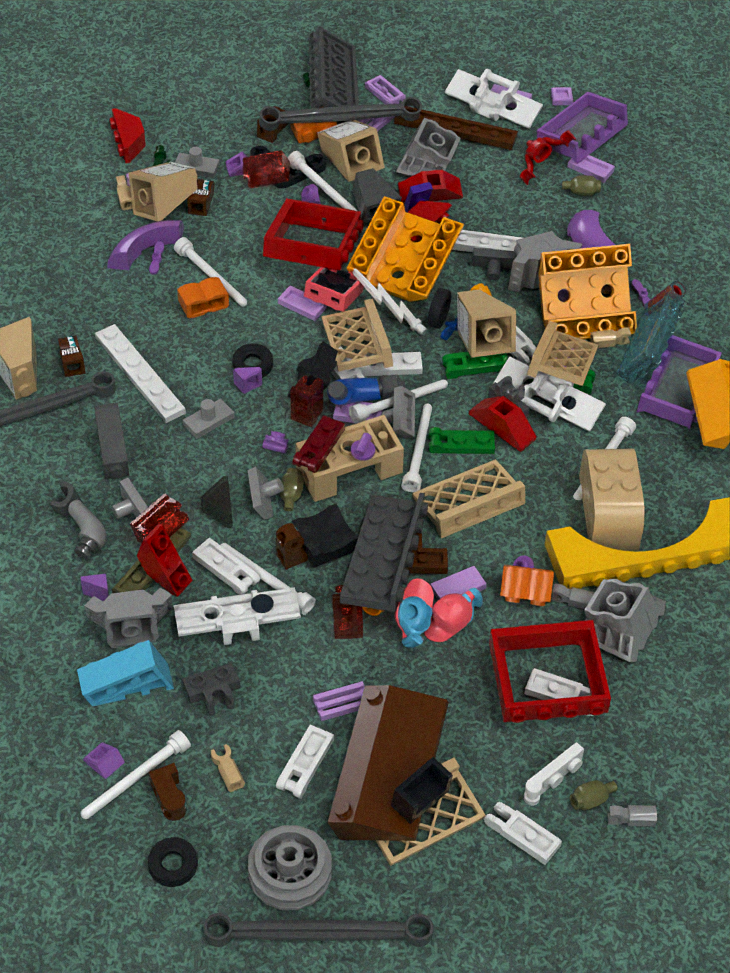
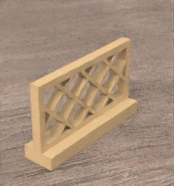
M373 299L364 300L365 307L321 316L329 344L338 351L335 359L338 372L383 362L384 368L393 367L391 347ZM362 316L359 320L352 319L354 317ZM336 321L339 322L337 325L330 324ZM346 324L352 326V327H350L349 329H348V328H344V326H345ZM359 328L365 329L363 332L357 331ZM337 333L343 334L341 337L334 336ZM350 336L356 338L354 341L347 340ZM363 340L369 341L367 345L361 344ZM341 345L347 346L345 350L339 349ZM354 349L361 350L358 354L352 352ZM367 353L375 354L369 357L365 356ZM345 358L352 359L351 361L342 362Z
M549 320L533 354L527 375L536 378L538 371L583 386L599 345L556 331L558 323Z
M496 459L412 493L416 502L419 493L435 497L434 502L424 500V502L428 503L427 516L436 526V532L441 538L525 504V485L521 481L516 482ZM495 469L498 474L497 476L487 475L485 472ZM470 478L477 480V483L470 484L464 483V481ZM482 481H487L494 484L493 487L482 486L481 483ZM498 484L507 485L503 488H497ZM447 487L457 488L455 493L443 491ZM461 489L473 491L471 496L460 494ZM478 492L488 493L481 497L476 496ZM440 498H445L452 501L451 504L439 503ZM456 501H464V502H466V503L461 504V505H459V506H458V505H455V504H456ZM436 509L445 510L437 515L434 513Z
M455 758L442 763V765L452 773V781L456 780L461 788L459 797L446 793L438 800L436 808L430 807L426 811L434 814L432 824L429 826L420 823L419 829L429 831L428 839L424 842L399 841L406 844L404 852L394 857L388 848L389 841H386V843L385 841H376L390 866L486 817L459 772L460 766ZM442 798L458 802L455 814L439 810ZM460 804L471 806L476 815L471 818L459 816ZM437 815L452 819L451 828L442 830L434 827Z

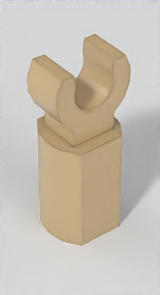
M124 175L117 176V196L121 209H133L130 186H127Z
M627 327L621 328L618 331L604 330L591 332L590 342L599 345L598 348L613 347L616 344L627 345L630 344L628 337L631 336V332Z
M226 744L224 745L225 755L218 756L214 749L211 750V760L215 765H218V770L228 791L233 792L243 788L245 782L234 759H231V749Z

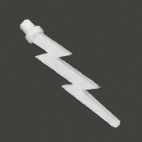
M357 269L353 270V275L380 305L383 301L400 323H402L404 317L413 332L417 331L420 335H423L427 331V328L422 325V321L419 318L416 319L402 301H400L398 306L380 283H378L376 289Z

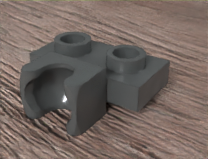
M506 376L498 383L495 382L489 387L488 398L505 396L520 407L527 420L529 419L530 407L521 401L525 395V387L523 385L516 389L512 384V377Z
M232 663L182 678V683L190 703L204 700L209 715L215 714L214 706L217 703H224L228 709L234 708L231 690L241 687L240 680Z

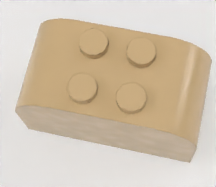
M585 449L582 455L579 478L580 485L582 486L588 539L612 549L639 551L644 528V499L635 450Z

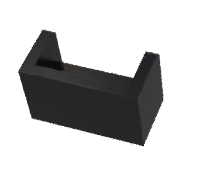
M432 757L394 789L391 807L407 822L412 824L449 791L453 777L452 773Z

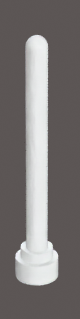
M294 151L289 155L286 163L292 169L301 170L342 208L358 211L306 164L304 156L299 151Z
M186 237L177 240L174 250L180 256L188 257L210 278L219 277L229 296L240 306L244 307L247 305V300L194 251L193 244Z
M443 379L410 391L415 393L416 399L445 389L448 386V382ZM394 396L367 406L361 403L350 406L349 415L351 420L357 424L366 421L372 413L393 407Z
M428 403L422 409L410 470L403 476L401 484L402 489L408 492L419 491L422 483L419 469L432 412V406Z
M621 417L615 425L616 433L605 449H617L624 437L632 435L636 429L635 422L628 417ZM581 485L573 495L576 500L582 499Z
M222 543L220 545L253 569L261 580L274 589L290 588L228 544ZM296 592L300 613L306 615L314 607L316 600L306 592Z
M180 730L174 732L169 736L167 745L86 806L81 811V817L89 819L173 753L175 755L179 752L181 754L191 747L187 737Z

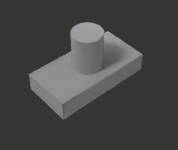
M199 147L190 148L189 154L179 153L175 161L177 164L195 168L197 176L208 178L215 177L220 165L219 159L202 157V149Z
M403 386L394 388V407L383 411L382 415H385L389 424L393 423V431L404 438L415 436V393Z
M205 399L201 402V410L183 419V426L198 439L235 418L234 411L222 399L215 402Z
M254 467L248 470L253 508L263 519H269L273 517L270 497L284 491V486L279 478L268 482V479L261 471Z
M126 478L119 481L121 496L124 501L111 506L116 519L133 513L142 528L152 525L150 509L130 479Z

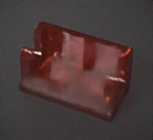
M282 150L243 158L244 179L248 178L249 188L289 181L290 161Z
M303 376L296 386H292L290 389L291 420L312 427L323 412V380L317 378L313 381L312 385L307 386L305 385L307 376Z
M164 493L130 523L137 541L142 543L158 524H162L168 536L171 537L190 520L185 512L179 510L183 505Z
M343 585L336 586L335 592H338V594L332 595L335 639L363 638L362 607L340 603V592Z

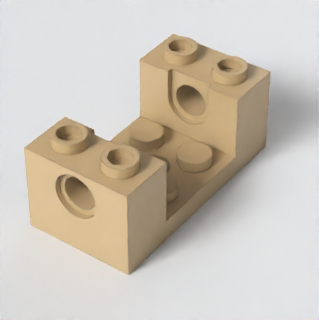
M381 415L345 427V431L317 473L308 471V468L304 466H296V469L301 471L304 484L314 502L337 495V476L373 464L380 480L403 473L404 448L385 415ZM363 433H369L372 436L370 442L375 446V454L369 460H358L352 456L351 451H346L344 448L351 447L355 441L360 440ZM306 440L296 443V452L300 451Z

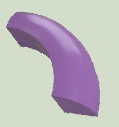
M583 210L571 218L567 234L571 236L572 242L582 243V248L615 245L600 227L599 212Z
M182 220L153 222L130 232L113 249L108 259L107 268L129 270L134 260L142 254L141 251L150 246L154 247L158 241L163 242L164 245L175 244L183 235L184 226Z

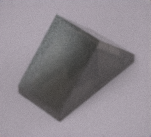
M223 476L201 496V509L203 513L223 526L233 528L228 476Z

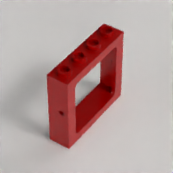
M286 198L264 236L263 257L340 270L343 263H347L349 253H352L354 243H357L359 233L363 231L364 220H361V212ZM291 224L346 233L339 248L283 238Z
M593 620L490 630L489 646L504 722L520 723L525 720H548L556 717L573 718L578 715L591 714L596 716L608 713L611 696ZM566 645L580 646L591 696L514 703L505 657L506 651Z

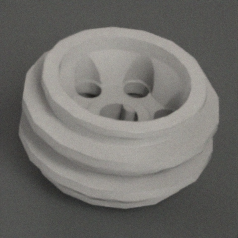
M283 825L266 831L255 841L248 855L249 882L254 894L266 905L279 910H300L313 905L326 893L332 879V858L326 842L314 831L299 825ZM274 856H276V859H275V860L269 861V860L272 859ZM305 871H312V874L308 877L304 876ZM275 873L277 875V878L274 879L270 877L269 874Z

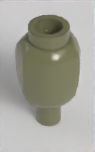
M580 175L574 177L571 181H562V189H569L575 195L593 196L595 193H600L601 180H596L591 175Z
M289 468L281 478L284 491L280 492V497L284 501V511H293L294 503L301 497L304 484L301 471L296 468Z
M598 780L584 783L578 786L573 794H570V803L576 810L581 809L585 811L593 809L605 803L609 794L617 791V785L614 781L604 784Z

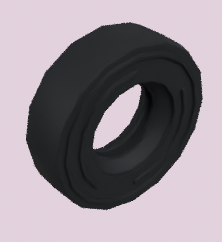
M438 288L435 292L428 313L429 326L438 329L443 326L451 305L452 294L450 290Z
M243 345L233 354V369L260 367L262 369V378H264L273 368V355L264 345ZM249 357H257L262 361L257 366H248L244 363Z
M171 837L157 842L150 850L148 856L149 873L162 886L177 887L189 882L195 875L198 867L197 852L191 843L182 838ZM169 854H178L183 858L184 862L179 869L170 871L163 867V859Z

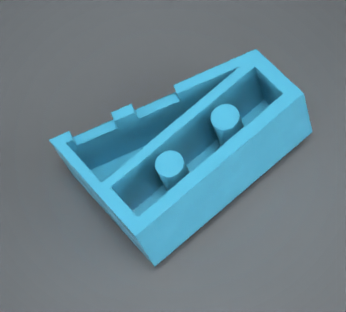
M149 640L139 642L133 647L115 652L106 658L91 662L77 669L82 695L92 706L126 699L125 695L141 692L142 696L150 694V689L166 686V690L174 689L168 663Z

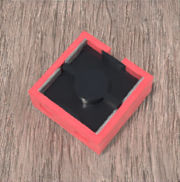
M320 267L306 281L304 297L316 303L332 307L334 310L344 312L363 292L364 286L350 271L345 272L341 269L334 270Z

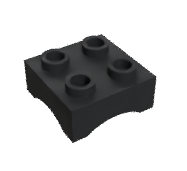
M323 341L318 346L317 353L313 357L303 359L299 363L297 368L298 381L289 390L287 396L300 405H304L309 399L312 401L321 389L325 390L331 382L330 373L337 365L335 359L338 351Z
M337 504L328 506L316 515L292 520V523L304 538L302 547L308 555V560L313 568L353 553L358 537L347 525Z

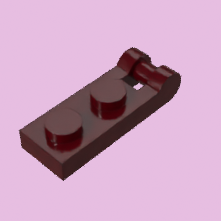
M323 415L300 451L295 453L292 464L298 467H307L308 471L317 473L345 431V423Z

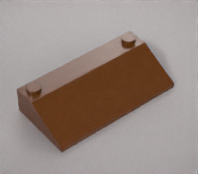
M370 685L364 687L328 819V824L338 839L416 841L421 816L410 824L391 807L394 789L432 757L436 758L449 703L447 699L391 685Z

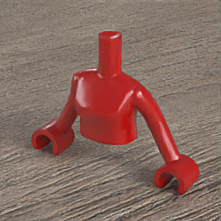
M569 130L562 133L560 139L539 137L534 141L529 140L527 142L528 148L525 154L527 169L520 174V178L526 185L529 184L530 179L536 178L533 174L534 164L532 160L541 163L551 154V146L565 145L568 147L570 141L576 140Z

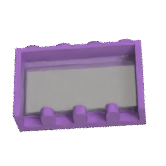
M587 92L537 130V138L549 137L560 139L562 133L569 130L576 140L570 141L568 147L565 145L551 146L552 151L571 157L578 164L628 125L627 105Z
M670 334L666 348L661 353L659 363L654 368L651 381H648L645 392L640 397L637 412L645 411L690 429L692 423H698L686 372L689 369L719 360L722 353Z

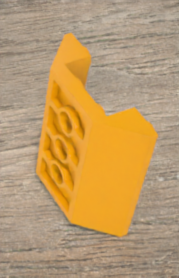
M384 196L355 250L347 270L353 272L354 269H357L376 289L378 283H380L388 294L406 301L413 302L427 299L464 224L445 217L438 224L405 212L404 203ZM419 235L422 237V240L419 242L411 241L413 236ZM396 271L404 273L401 278H394L392 276Z
M630 244L541 252L538 276L542 319L545 329L550 320L558 323L556 331L580 339H590L591 332L604 330L618 331L625 327L630 329L631 334H637L636 311H631L627 268L632 266ZM606 284L612 289L611 295L607 298L601 293L602 287ZM561 289L567 290L569 294L565 302H561L558 299V292Z
M719 359L689 369L686 375L703 445L725 449L730 443V361Z

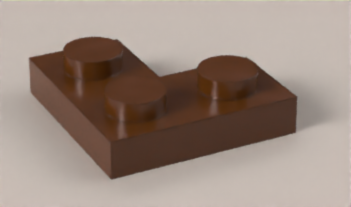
M417 533L419 543L417 550L412 551L414 553L412 568H407L410 571L409 573L448 574L447 548H422V533Z

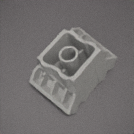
M424 118L413 133L405 154L395 172L402 173L405 176H413L421 171H445L461 138L453 131L442 128L437 122Z
M553 231L516 240L514 252L517 257L512 264L508 290L520 292L523 287L538 288L541 252L581 249L582 243L562 240Z
M603 579L584 610L586 614L585 621L593 620L599 648L629 662H636L638 650L644 649L646 640L652 630L657 627L658 616L664 615L666 601L651 595L649 587H644L640 583L628 584L618 579Z
M159 588L153 595L143 589L111 593L104 601L93 596L84 607L87 618L106 629L107 643L111 648L133 646L147 640L151 643H156L159 637L157 623L172 608V594L162 588Z

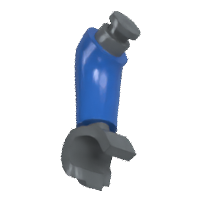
M398 374L378 376L380 383H378L377 378H346L331 382L327 395L332 403L342 406L363 401L380 400V394H382L384 400L394 396V388L399 386L406 388L405 381H402Z

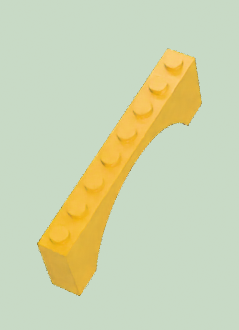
M730 497L710 501L705 519L690 536L674 545L657 550L635 552L612 549L583 537L572 527L548 530L546 532L545 547L559 584L564 585L568 589H572V587L582 589L583 587L593 585L599 587L603 579H618L625 582L630 578H647L657 573H673L678 569H695L704 564H720L723 561L730 560Z

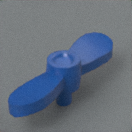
M458 317L450 322H445V325L448 327L442 331L441 339L448 340L454 331H458Z

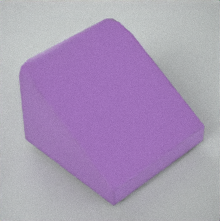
M243 151L225 162L229 176L253 173L251 161Z
M260 367L233 369L234 384L242 393L245 394L262 385V369Z
M106 574L81 577L83 594L91 597L95 596L102 601L109 596Z
M103 742L83 759L85 763L105 779L125 763L117 748Z

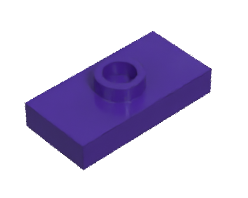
M430 182L410 187L404 204L405 212H408L419 201H429L433 190Z

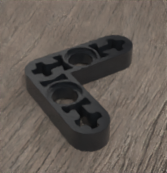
M255 146L250 150L251 162L277 188H288L309 178L304 173H296L297 169H292L289 165L284 166L264 146ZM312 154L304 158L306 164L317 174L325 171L326 157L324 155ZM267 166H275L276 168H274V169H267L266 167H267Z

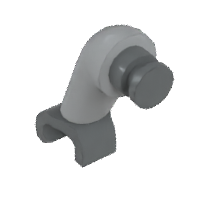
M63 481L60 483V488L66 498L62 502L52 500L50 505L56 513L63 516L70 515L80 528L78 536L81 540L78 543L80 547L76 546L74 552L81 558L89 560L91 558L90 553H94L96 549H102L106 542L107 534L104 525L83 504L75 488L69 482Z

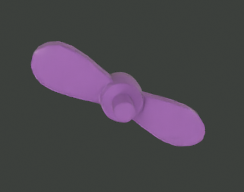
M161 241L155 243L154 253L152 254L153 261L149 267V272L153 275L158 273L159 263L162 261L161 255L164 252V244Z
M634 279L632 287L638 293V299L642 301L646 311L652 312L649 308V304L652 301L648 297L647 289L643 288L640 281Z

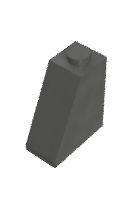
M374 168L356 172L352 190L357 209L361 212V220H364V223L371 222L384 196L401 202L402 197Z
M118 402L94 406L105 479H119L123 476H129Z

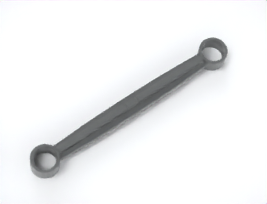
M407 97L403 100L402 104L338 106L282 112L273 106H266L260 112L259 124L263 129L272 131L277 129L279 124L332 122L402 116L405 120L414 121L420 116L422 103L415 97ZM405 106H413L417 109V112H409L405 109ZM265 115H272L277 120L268 122L263 117Z
M106 371L98 372L93 375L90 383L0 410V426L64 406L94 394L100 398L110 397L116 391L114 376ZM100 383H110L104 387L97 386Z
M214 913L205 920L204 935L206 941L214 947L225 946L232 938L300 941L406 939L409 944L422 947L431 941L434 926L428 916L419 913L411 915L406 922L368 920H263L232 922L227 915ZM216 923L225 924L229 928V931L221 937L212 936L208 930ZM421 923L428 928L429 933L424 937H415L409 932L408 928L412 924Z

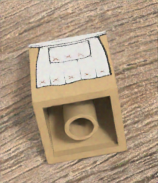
M349 120L317 132L321 151L348 182L355 180L356 172L372 168L378 171L385 168L376 128L357 120Z
M173 162L128 173L133 214L154 221L163 220L197 190L195 168Z
M481 290L457 292L458 334L471 358L516 352V310Z
M30 317L0 328V376L15 399L27 397L37 391L36 345Z

